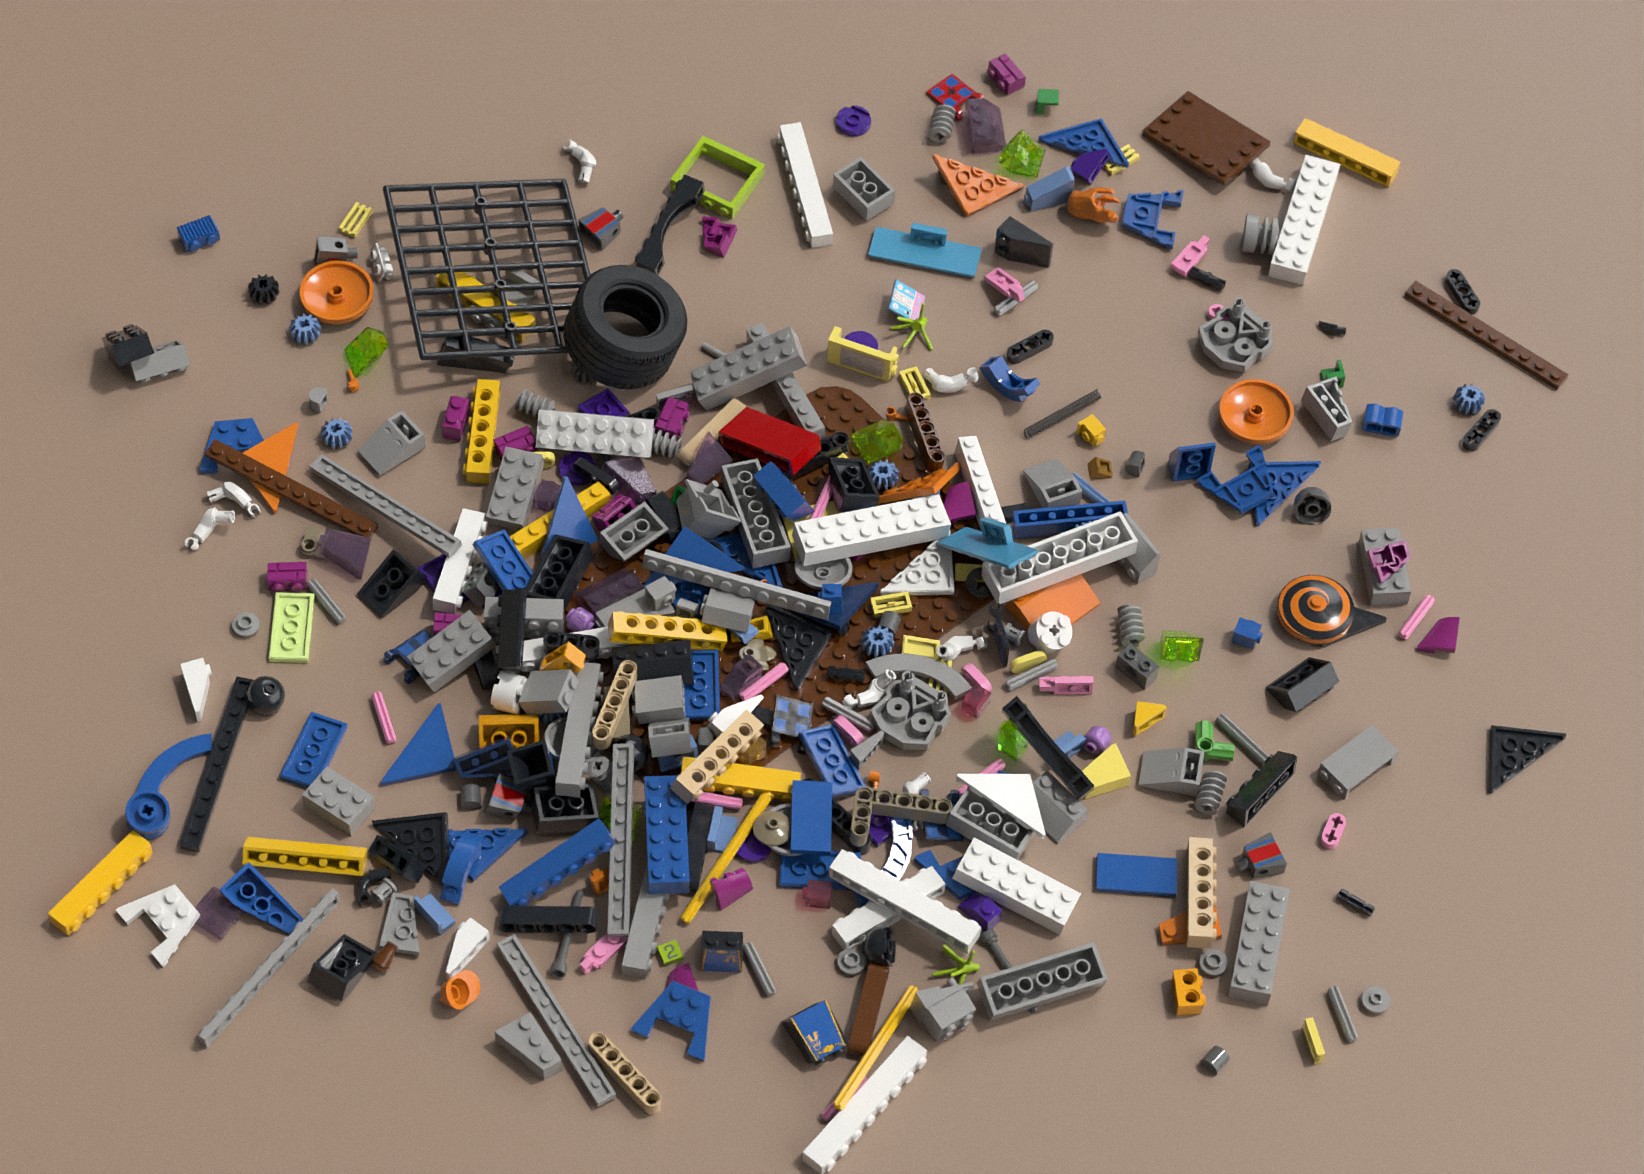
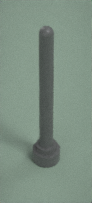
M576 891L572 906L581 905L583 891ZM564 933L558 958L552 963L550 968V974L555 977L563 978L566 976L567 966L565 960L573 933Z
M989 929L983 932L979 937L982 943L992 949L1004 970L1012 968L997 944L998 940L995 931ZM1032 1007L1029 1010L1032 1013H1036L1038 1007Z

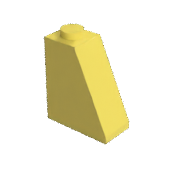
M1116 743L1112 744L1082 771L1094 784V789L1085 796V799L1129 786L1131 775Z

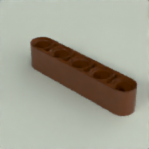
M917 392L910 393L906 402L905 413L927 471L932 473L943 468L946 457L923 395Z
M869 964L847 1053L864 1056L871 1045L889 975V967Z

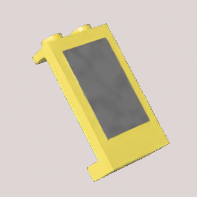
M834 327L828 339L827 362L889 382L891 377L896 375L898 370L896 364L899 359L897 347L893 346L891 353L888 354L841 338L842 328Z

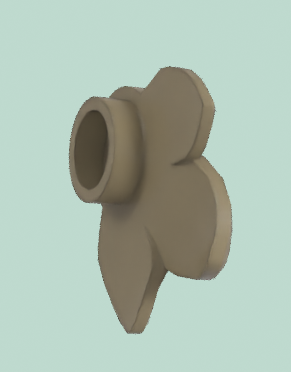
M316 525L309 527L304 533V539L300 542V552L305 556L314 555L320 559L332 557L335 552L330 546L334 541L335 534L319 533Z
M762 639L750 640L746 647H742L739 651L740 661L745 665H752L754 669L759 671H768L767 662L776 657V652L771 647L764 646Z

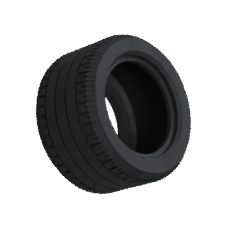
M631 265L604 267L588 276L579 287L564 322V344L572 361L591 379L618 389L643 388L658 381L670 368L686 335L687 313L678 293L668 282L655 273ZM604 312H619L629 315L638 320L650 335L644 337L625 335L610 325Z

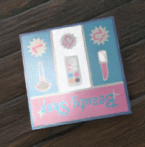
M896 279L888 310L900 317L915 320L919 317L921 304L924 303L926 296Z

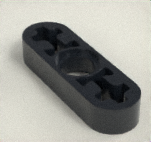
M1457 269L1449 270L1445 279L1446 284L1462 309L1471 315L1476 314L1479 311L1480 300L1461 271ZM1459 289H1464V290H1466L1468 293H1467V294H1460V293L1458 292V290H1459Z
M1041 330L1010 346L1007 350L1008 362L1019 364L1051 347L1054 339L1053 333L1050 330ZM1027 344H1032L1035 346V348L1029 350L1025 346Z
M1487 410L1469 430L1462 443L1465 450L1470 452L1476 451L1497 428L1501 420V414L1497 410ZM1492 417H1494L1495 419H1492V420L1490 421V424H1489V423H1488L1489 418L1491 419ZM1477 428H1485L1487 432L1480 433L1477 431ZM1474 437H1475V438H1476L1475 443L1473 442V443L1470 444L1469 442H1471V441L1474 439Z
M579 457L572 464L573 469L579 475L593 484L599 481L611 495H614L620 488L616 479L587 460Z

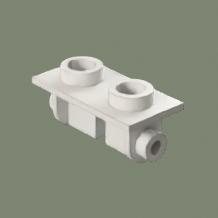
M376 243L370 251L369 258L374 267V275H376L377 281L380 283L382 278L391 280L394 271L391 264H385L390 262L387 249L384 247L379 248L378 243Z

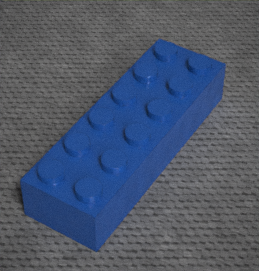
M679 775L644 776L649 894L689 893L686 802L670 789Z

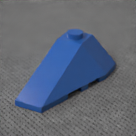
M249 862L219 889L236 907L288 934L293 932L297 923L304 920Z

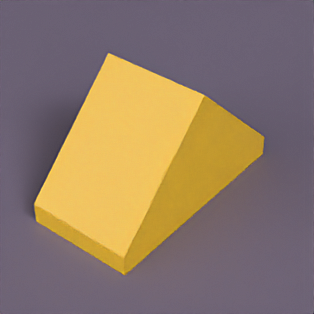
M1137 701L1132 735L1134 737L1138 736L1165 718L1167 707L1162 704Z

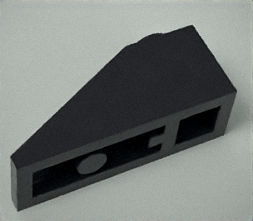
M379 835L376 836L368 850L369 854L400 876L419 883L428 867L427 864Z

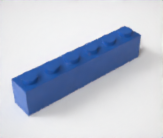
M1126 501L1013 511L1012 528L1014 539L1058 535L1074 529L1076 525H1080L1082 522L1086 523L1089 520L1093 522L1120 511L1123 515L1128 513Z
M597 819L504 882L499 888L510 906H528L529 902L535 898L542 897L548 889L558 886L563 879L577 873L579 868L585 864L592 863L598 855L608 852L616 842L604 823Z

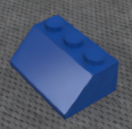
M771 461L754 475V478L757 480L756 486L762 492L765 490L769 494L767 499L773 505L777 504L779 506L778 512L784 519L788 517L791 521H795L815 512L784 473Z

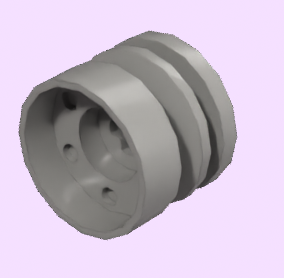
M1247 214L1243 231L1242 251L1254 253L1256 245H1260V253L1264 254L1265 246H1268V255H1273L1279 234L1278 218L1273 217L1271 225H1268L1269 217L1265 216L1263 224H1260L1259 215Z

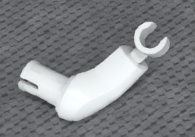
M567 139L570 144L568 147L563 145V148L572 152V155L579 160L582 166L578 181L589 183L592 168L596 167V159L588 150L580 145L577 146L575 142Z
M1258 158L1249 164L1253 169L1254 176L1265 187L1279 190L1284 187L1289 191L1295 189L1296 180L1289 178L1287 183L1283 182L1284 178L1274 175L1269 166Z
M974 367L967 370V376H964L963 373L952 377L938 375L931 368L926 369L930 375L926 372L923 373V377L932 384V388L942 393H954L968 386V381L976 382L979 378Z
M224 482L222 487L207 491L208 496L216 494V496L209 498L211 503L227 497L237 502L243 509L247 507L252 518H256L252 513L253 510L257 509L261 513L257 504H251L252 499L249 495L232 482Z
M215 507L208 509L194 530L193 537L185 540V546L189 547L193 543L191 549L197 550L199 547L198 542L203 543L213 532L217 523H234L235 512L218 511Z
M954 636L945 644L937 647V654L945 661H953L961 652L973 649V645H977L978 650H983L987 648L988 644L984 637L973 640L972 636Z
M887 669L880 678L872 680L867 691L857 694L855 699L849 694L844 697L842 703L849 709H852L856 704L859 708L875 705L885 695L888 685L896 679L895 673Z
M922 772L912 782L907 781L902 788V792L919 795V791L931 783L929 775L925 777L926 773ZM913 820L911 825L914 831L918 829L916 823H919L921 829H923V821Z

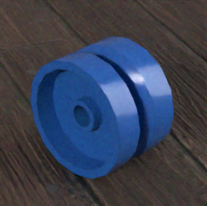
M143 790L134 794L127 802L125 813L127 827L130 832L134 830L146 840L156 839L166 832L170 824V807L165 796L157 791Z

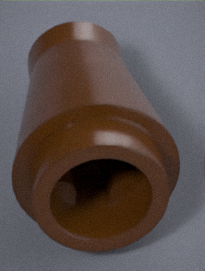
M387 941L372 958L371 965L385 973L391 966L398 946L391 941Z

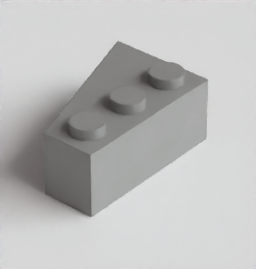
M1337 377L1306 387L1301 399L1303 405L1331 441L1345 437L1352 424L1347 405L1344 404L1342 399V391L1339 390L1337 385Z
M531 1012L495 1031V1042L510 1051L512 1056L525 1063V1066L541 1079L546 1080L562 1071V1060Z

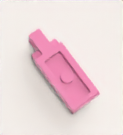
M1204 235L1198 242L1191 241L1171 263L1170 268L1185 277L1193 266L1206 255L1210 238Z
M998 267L984 276L988 284L1009 298L1012 296L1018 302L1025 299L1020 282Z
M1093 676L1039 677V691L1054 692V695L1092 694L1094 680Z
M607 932L583 956L584 960L580 964V970L586 975L593 968H602L627 944L628 937H609Z

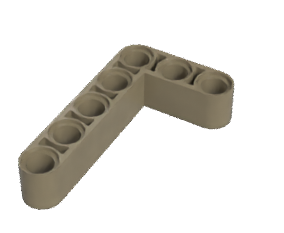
M861 787L855 794L849 837L850 842L855 846L866 844L871 814L945 824L952 811V803L945 798Z

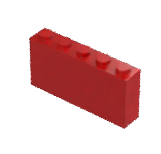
M749 407L744 408L718 431L722 447L752 459L758 458L760 462L765 464L771 461L780 470L792 475L822 450L818 434Z

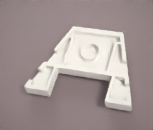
M175 884L116 909L128 925L146 912L167 937L164 942L151 951L163 968L167 965L171 954L175 953L178 949V944L182 938L187 936L200 917L199 912Z

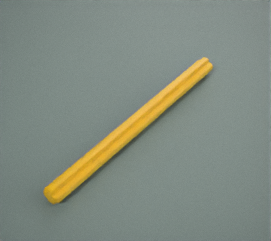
M763 793L760 795L681 915L680 920L685 924L691 923L712 891L710 879L716 877L717 880L720 879L751 832L754 821L770 803L771 797L768 794Z
M909 985L834 1100L835 1109L842 1111L909 1009L916 992H918L916 986Z

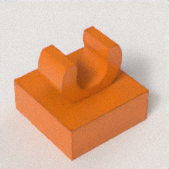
M597 868L591 871L593 876L590 877L593 892L598 896L609 890V870L606 868L600 871Z

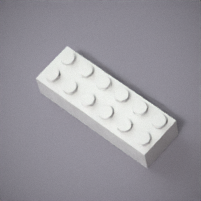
M539 410L536 447L651 457L654 419Z
M973 838L953 876V879L1058 935L1062 932L1081 893L976 838Z

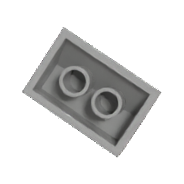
M179 339L152 347L154 354L128 363L134 379L140 381V383L151 380L150 377L155 375L158 377L166 376L172 370L176 372L187 369L186 366L190 365L185 345Z
M643 502L601 531L598 543L611 557L626 561L669 531V529L646 502Z
M1125 513L1123 516L1137 538L1138 544L1135 554L1119 559L1117 562L1123 565L1129 577L1139 584L1157 573L1160 552L1128 513Z
M1046 771L1032 782L1044 830L1058 844L1086 822L1088 809L1049 771Z

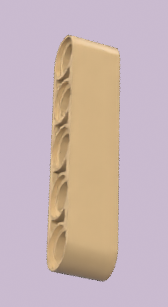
M736 398L732 399L682 448L678 459L693 470L696 469L721 444L718 431L748 406Z
M631 660L623 661L620 664L593 728V745L599 750L609 747L636 683L637 666Z
M600 1032L593 1033L589 1038L590 1054L646 1114H657L661 1109L660 1093L605 1034ZM596 1043L603 1044L601 1047L594 1046ZM610 1057L616 1058L614 1061H608L607 1059ZM626 1071V1072H629L630 1074L624 1076V1075H621L620 1073ZM636 1086L643 1087L641 1090L634 1089ZM650 1100L656 1101L655 1104H648L647 1102Z

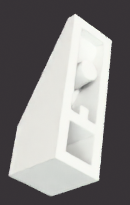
M203 658L180 664L197 722L202 720L210 686L209 676L212 675L209 664L205 665Z
M758 695L724 708L719 713L715 711L708 719L710 723L706 728L711 729L713 735L718 738L746 709L751 713L764 697Z
M472 918L462 922L457 929L446 969L447 981L461 972L490 940L489 931Z

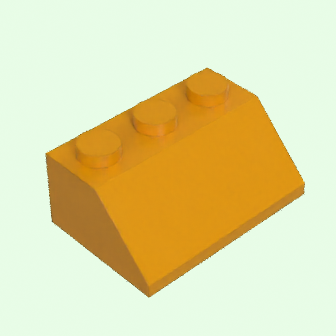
M538 714L479 715V747L509 736L514 748L539 741Z

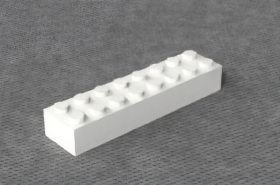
M1305 155L1273 255L1269 277L1304 285L1337 180L1340 164Z
M937 494L794 522L792 537L803 566L943 539L949 536L951 523L941 498Z
M1120 511L1029 545L1028 547L1037 549V554L1027 561L1020 562L1012 569H1006L987 561L983 562L981 575L997 604H1002L1136 553L1138 540Z

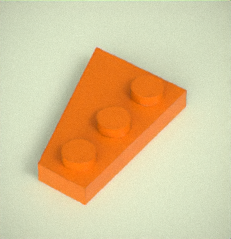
M1187 912L1159 924L1158 929L1162 945L1187 943ZM1217 914L1216 924H1213V928L1217 929L1216 939H1221L1222 932Z

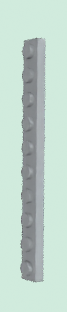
M323 454L309 465L310 471L450 558L462 546V542L458 538Z
M646 549L642 564L644 569L824 620L828 619L831 601Z
M633 743L613 744L611 835L616 844L610 849L609 937L629 936L634 772Z
M331 889L328 894L325 893L321 897L320 903L308 911L306 918L302 922L296 924L289 937L286 936L281 941L278 949L268 955L267 961L255 969L253 976L249 980L243 982L237 994L232 995L228 999L226 1006L215 1013L213 1020L208 1025L202 1027L199 1032V1040L202 1046L208 1048L340 903L337 891Z
M513 934L498 942L497 948L596 1105L599 1107L616 1098L615 1091L516 935Z

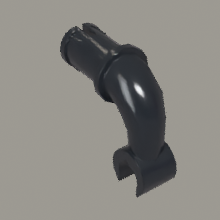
M389 867L375 870L370 868L360 877L357 884V900L361 908V902L365 898L369 901L370 906L372 904L371 896L368 893V886L370 884L382 881L384 878L391 879Z

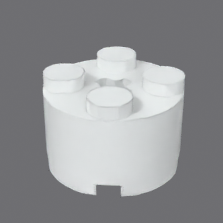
M1052 611L1041 615L1031 623L1028 629L1030 643L1037 648V651H1044L1045 654H1051L1064 648L1070 643L1072 638L1070 619L1059 612Z
M501 671L497 677L500 681L498 684H494L491 695L492 708L511 714H518L520 708H522L518 701L528 679L521 675Z

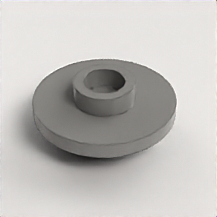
M244 612L234 618L232 627L237 635L249 637L259 630L260 622L253 613Z
M849 948L839 954L837 963L843 973L856 975L865 968L866 958L860 950Z
M1210 949L1201 955L1199 965L1204 973L1210 976H1219L1226 971L1228 960L1221 951Z
M1369 987L1362 995V1004L1369 1012L1382 1013L1390 1005V996L1381 987Z

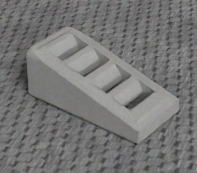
M883 731L877 732L851 749L850 757L858 770L883 744Z

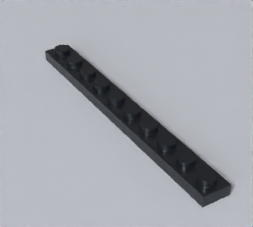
M236 677L179 844L181 849L200 852L248 710L244 696L247 687L253 679Z

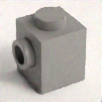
M665 576L645 586V597L655 611L663 606H669L675 600L676 587Z

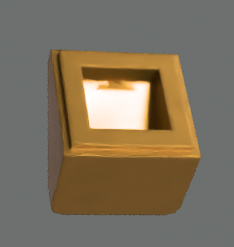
M1094 457L1088 463L1090 479L1113 477L1111 461Z

